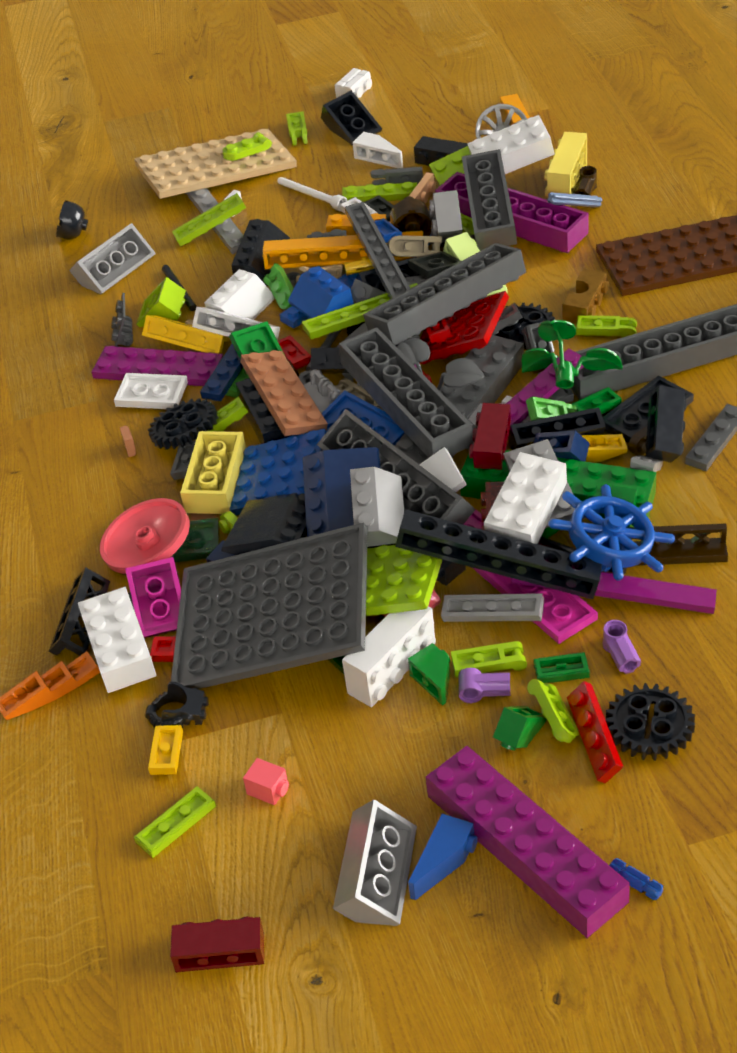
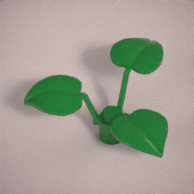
M564 320L543 321L538 326V334L543 340H558L559 365H557L556 361L558 356L553 352L549 353L546 349H529L522 354V373L544 369L553 363L556 386L561 389H569L574 386V376L579 375L581 365L586 369L594 371L623 369L619 356L605 348L588 350L586 356L580 357L575 368L571 362L564 361L562 339H571L576 335L575 325Z

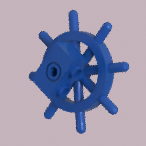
M607 484L601 487L602 496L591 497L584 501L579 500L569 491L563 492L562 499L575 508L570 521L551 519L548 525L551 529L569 531L571 541L576 547V550L569 555V559L572 562H577L581 558L587 557L592 561L602 564L601 572H607L612 567L613 577L617 581L622 580L624 577L623 568L632 567L641 562H644L655 572L659 573L663 570L662 563L649 553L654 542L671 544L675 541V536L670 533L654 531V527L646 515L653 508L651 502H645L637 507L628 501L612 497L611 488ZM597 513H604L605 519ZM586 517L594 524L583 523L582 520ZM631 524L635 529H630L626 527H628ZM632 539L641 540V545L638 546Z

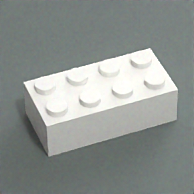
M539 115L467 143L471 155L500 149L505 174L555 155L551 137Z
M520 452L484 521L485 531L538 544L567 484L566 463Z
M126 587L78 602L107 693L157 676Z
M428 606L425 610L389 613L365 637V651L346 655L342 659L347 694L372 708L378 700H382L385 697L387 691L394 684L401 681L403 675L409 670L408 658L431 643L434 645L436 643L431 607Z

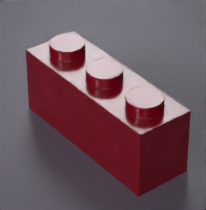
M483 403L481 412H477L476 426L478 428L473 429L474 444H470L469 458H473L474 468L502 470L504 462L503 453L506 452L511 426V405Z
M246 916L233 920L215 919L211 922H185L180 925H172L170 957L175 972L264 964V930L261 918Z

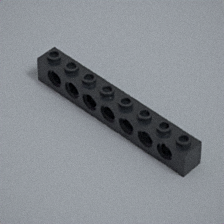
M405 509L395 547L592 600L600 582L602 564L592 561L587 557H583L577 562H572L569 559L571 553L407 509Z

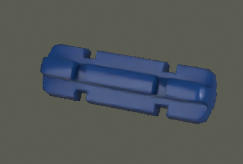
M615 858L609 866L625 878L631 887L641 893L645 891V895L653 900H657L661 896L663 885L654 879L650 881L649 876L630 865L627 867L626 863L619 858Z

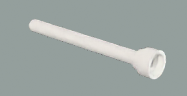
M283 177L277 179L280 185L328 202L333 209L341 211L340 204L348 201L342 195L331 196Z

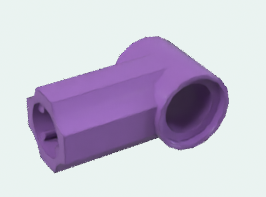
M620 620L608 621L603 629V648L611 654L619 672H624L625 674L634 672L641 665V660L627 635L626 624Z
M465 668L459 672V698L463 702L475 703L484 696H511L510 672L481 673L476 668Z

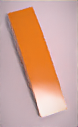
M86 651L67 666L63 661L59 662L42 676L35 671L0 697V712L6 720L31 712L80 687L100 673L99 667Z

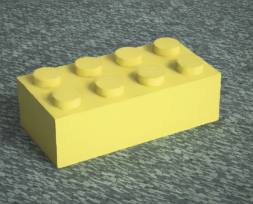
M564 132L562 139L558 140V148L554 149L555 155L549 161V169L545 170L544 180L547 181L545 198H548V194L551 192L573 194L580 177V169L587 166V133Z
M199 431L180 492L186 513L223 514L230 511L240 473V466L244 458V450L246 449L243 432Z

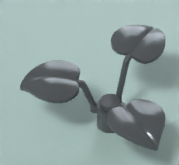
M415 338L401 342L397 348L423 374L419 362H424L430 358L429 346L424 341ZM466 358L455 359L446 365V372L441 374L437 389L440 390L443 382L445 386L450 388L468 386L484 379L485 376L473 361Z

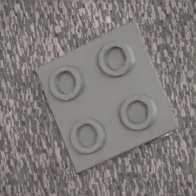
M312 370L310 372L311 381L304 384V387L322 413L341 395V392L320 370Z

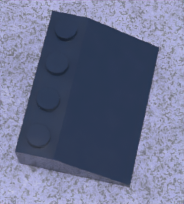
M377 447L323 450L303 457L307 537L354 525L350 469L380 468L379 449Z

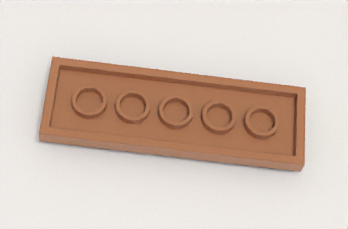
M273 350L264 353L253 352L241 355L240 362L284 436L305 434L324 428L327 431L328 423L282 351Z

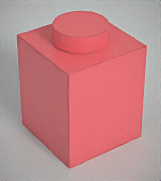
M256 758L243 777L247 795L275 805L280 797H283L288 791L289 782L285 768Z

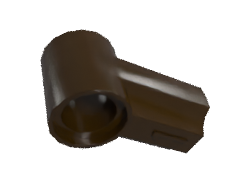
M584 166L580 169V177L573 194L591 195L593 190L597 188V169L593 166Z

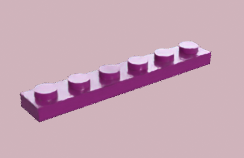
M568 348L564 352V361L571 362L575 368L582 356ZM560 356L556 359L557 365L560 363ZM553 363L506 403L511 405V425L521 423L529 416L526 404L527 399L530 397L548 399L559 389L556 386Z

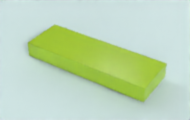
M196 786L135 835V843L154 858L216 807L215 801Z

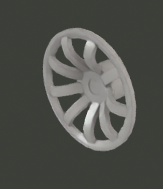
M493 105L482 112L478 118L475 129L476 139H480L481 135H490L493 132L509 127L514 112L522 119L514 124L527 120V117L521 110L512 105ZM500 109L510 110L505 122H502ZM495 111L497 124L486 115ZM482 120L490 125L492 130H480Z

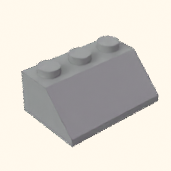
M377 467L350 469L354 525L364 522L368 528L367 547L395 544L405 512L401 476Z

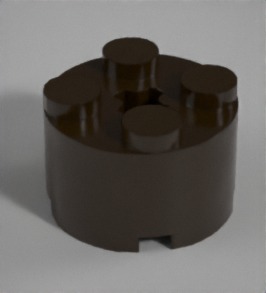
M408 196L392 208L389 214L390 221L401 232L423 231V236H430L432 223L428 207L425 203Z

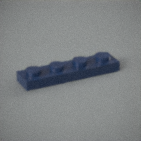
M231 344L201 389L202 399L221 402L242 370L241 360L233 344Z

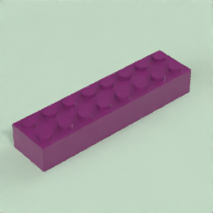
M456 172L438 187L435 193L457 190L460 213L472 218L465 174ZM508 188L517 237L568 253L589 233V213L565 205L548 203L546 199Z
M465 746L426 776L428 797L449 816L474 823L475 836L478 837V842L586 938L591 936L629 903L630 883L470 747Z

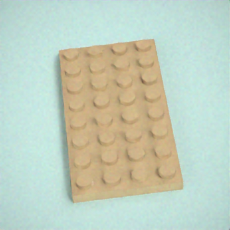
M260 129L252 133L245 132L238 136H227L225 139L210 140L207 143H196L184 148L178 147L175 150L160 151L157 154L142 155L139 158H134L135 166L160 199L297 167V160L269 129ZM258 132L272 142L269 149L238 160L229 161L223 158V148L226 145L252 138Z

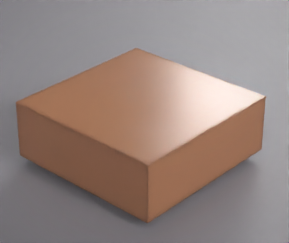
M127 425L119 427L128 457L135 456L136 449L129 427Z

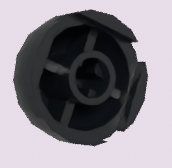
M65 200L59 216L60 222L59 226L57 225L56 237L73 239L78 237L82 230L86 231L88 220L85 219V212L80 205Z

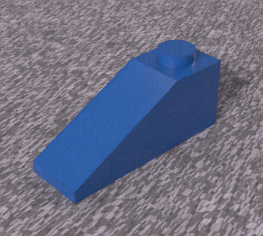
M441 814L408 881L411 899L417 900L465 863L469 852L473 853L475 851L478 837L475 836L474 823Z

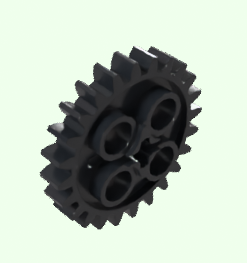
M522 303L519 307L517 306L523 318L512 326L502 328L495 336L524 343V350H527L522 329L528 325L555 320L552 312H548V308L541 309L540 304L536 307H533V303L529 306H525V303Z
M192 398L187 403L183 400L180 405L175 403L173 408L167 407L165 413L160 412V417L154 418L155 422L150 423L151 428L148 431L152 442L159 449L165 447L168 450L172 446L174 450L178 445H181L183 448L186 443L193 444V440L197 439L199 431L213 430L212 425L217 424L218 413L212 402H208L207 399L201 401L198 398L194 402Z
M644 683L643 689L633 685V692L623 689V696L616 694L615 702L610 701L609 709L606 710V723L615 745L621 744V752L630 749L631 757L641 753L642 760H645L647 755H651L652 759L656 761L657 754H661L665 759H668L669 751L677 755L678 747L685 749L686 741L691 742L692 733L695 732V714L692 713V705H686L687 698L678 699V691L670 694L668 686L663 690H659L658 684H655L653 689H649L647 683ZM655 704L650 737L645 739L650 706Z

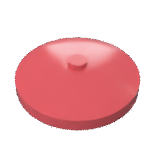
M157 498L136 504L120 514L104 532L100 542L101 557L111 570L121 574H126L125 568L170 558L181 547L188 535L190 528L189 517L182 505L172 499Z

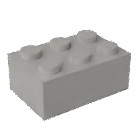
M454 190L433 193V200H429V214L432 222L431 236H441L442 243H444L446 239L462 234L458 192Z

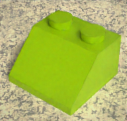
M166 277L144 300L136 325L144 327L146 315H156L177 321L182 313L180 308L185 303L184 295L186 290Z

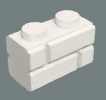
M353 68L334 85L336 98L351 90L360 98L372 86L370 72Z

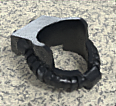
M169 682L167 692H163L162 695L160 694L151 705L147 706L145 718L149 720L153 727L181 725L183 728V725H190L192 720H195V725H202L203 719H206L205 707L209 705V698L206 697L204 691L197 690V688H187L178 682ZM178 702L184 704L180 709L163 710L161 717L156 715V711L167 703Z

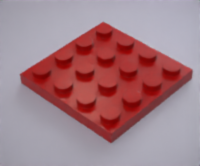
M506 291L476 300L469 307L454 312V315L444 318L452 336L444 342L431 343L424 329L420 340L429 346L430 358L419 363L424 365L432 360L445 359L453 354H463L471 349L484 348L488 344L509 299Z

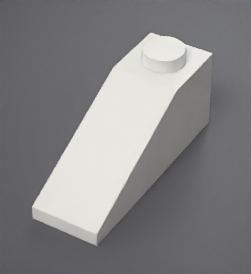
M363 132L352 142L355 159L394 168H403L402 151L380 135Z

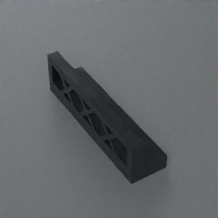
M85 568L74 579L48 652L58 656L66 648L81 656L87 651L90 639L86 627L82 628L78 621V617L82 616L78 602L107 593L110 584L108 579L88 568ZM91 580L102 586L100 591H94L90 583ZM78 634L82 642L81 646L70 641L72 635Z

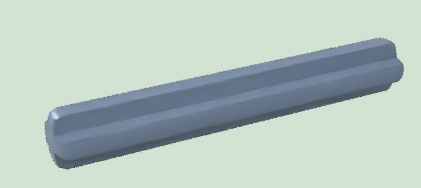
M554 192L549 193L547 199L548 203L585 207H600L603 201L598 196Z

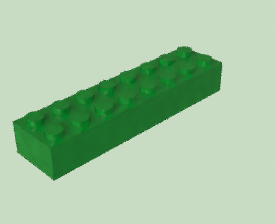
M468 453L461 470V475L467 484L460 489L461 496L495 501L509 474L505 460L502 470L474 468L473 458H469ZM557 457L559 462L566 463L567 482L573 495L581 501L591 497L602 496L601 487L604 484L609 485L612 489L613 483L637 487V507L645 502L653 504L656 493V472ZM597 513L605 519L604 513Z

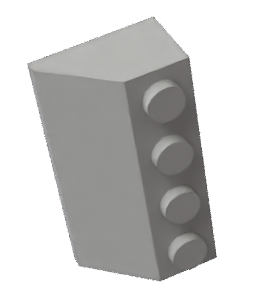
M131 223L77 261L69 271L81 286L102 294L156 253Z
M372 800L353 811L333 905L335 911L354 922L391 926L400 924L417 826L376 800Z

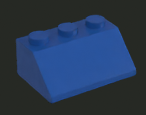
M320 266L312 267L307 272L301 274L288 299L289 304L309 319L354 304L351 289Z

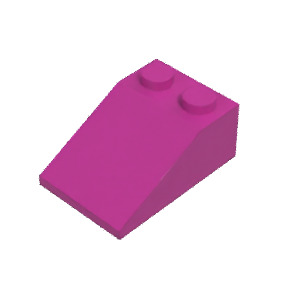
M166 558L125 568L135 614L143 637L148 638L176 631L181 586L174 558Z

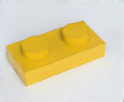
M181 725L155 726L148 765L150 775L177 774L183 736Z

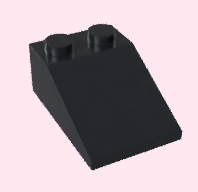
M352 90L324 104L322 107L321 119L333 133L351 145L363 132L377 134L382 131V127Z

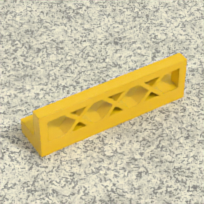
M146 315L142 336L205 353L221 354L224 342L230 341V338L227 336L194 328L190 324L156 315Z

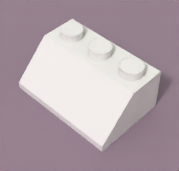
M239 269L204 303L206 308L254 320L275 297L256 274Z

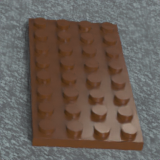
M737 215L721 217L711 221H702L692 225H683L673 229H664L653 233H645L634 237H626L615 241H606L596 244V252L622 296L737 272Z

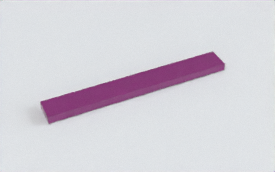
M601 572L595 596L714 614L717 589L625 575L622 580L617 581L612 573ZM511 578V583L547 588Z

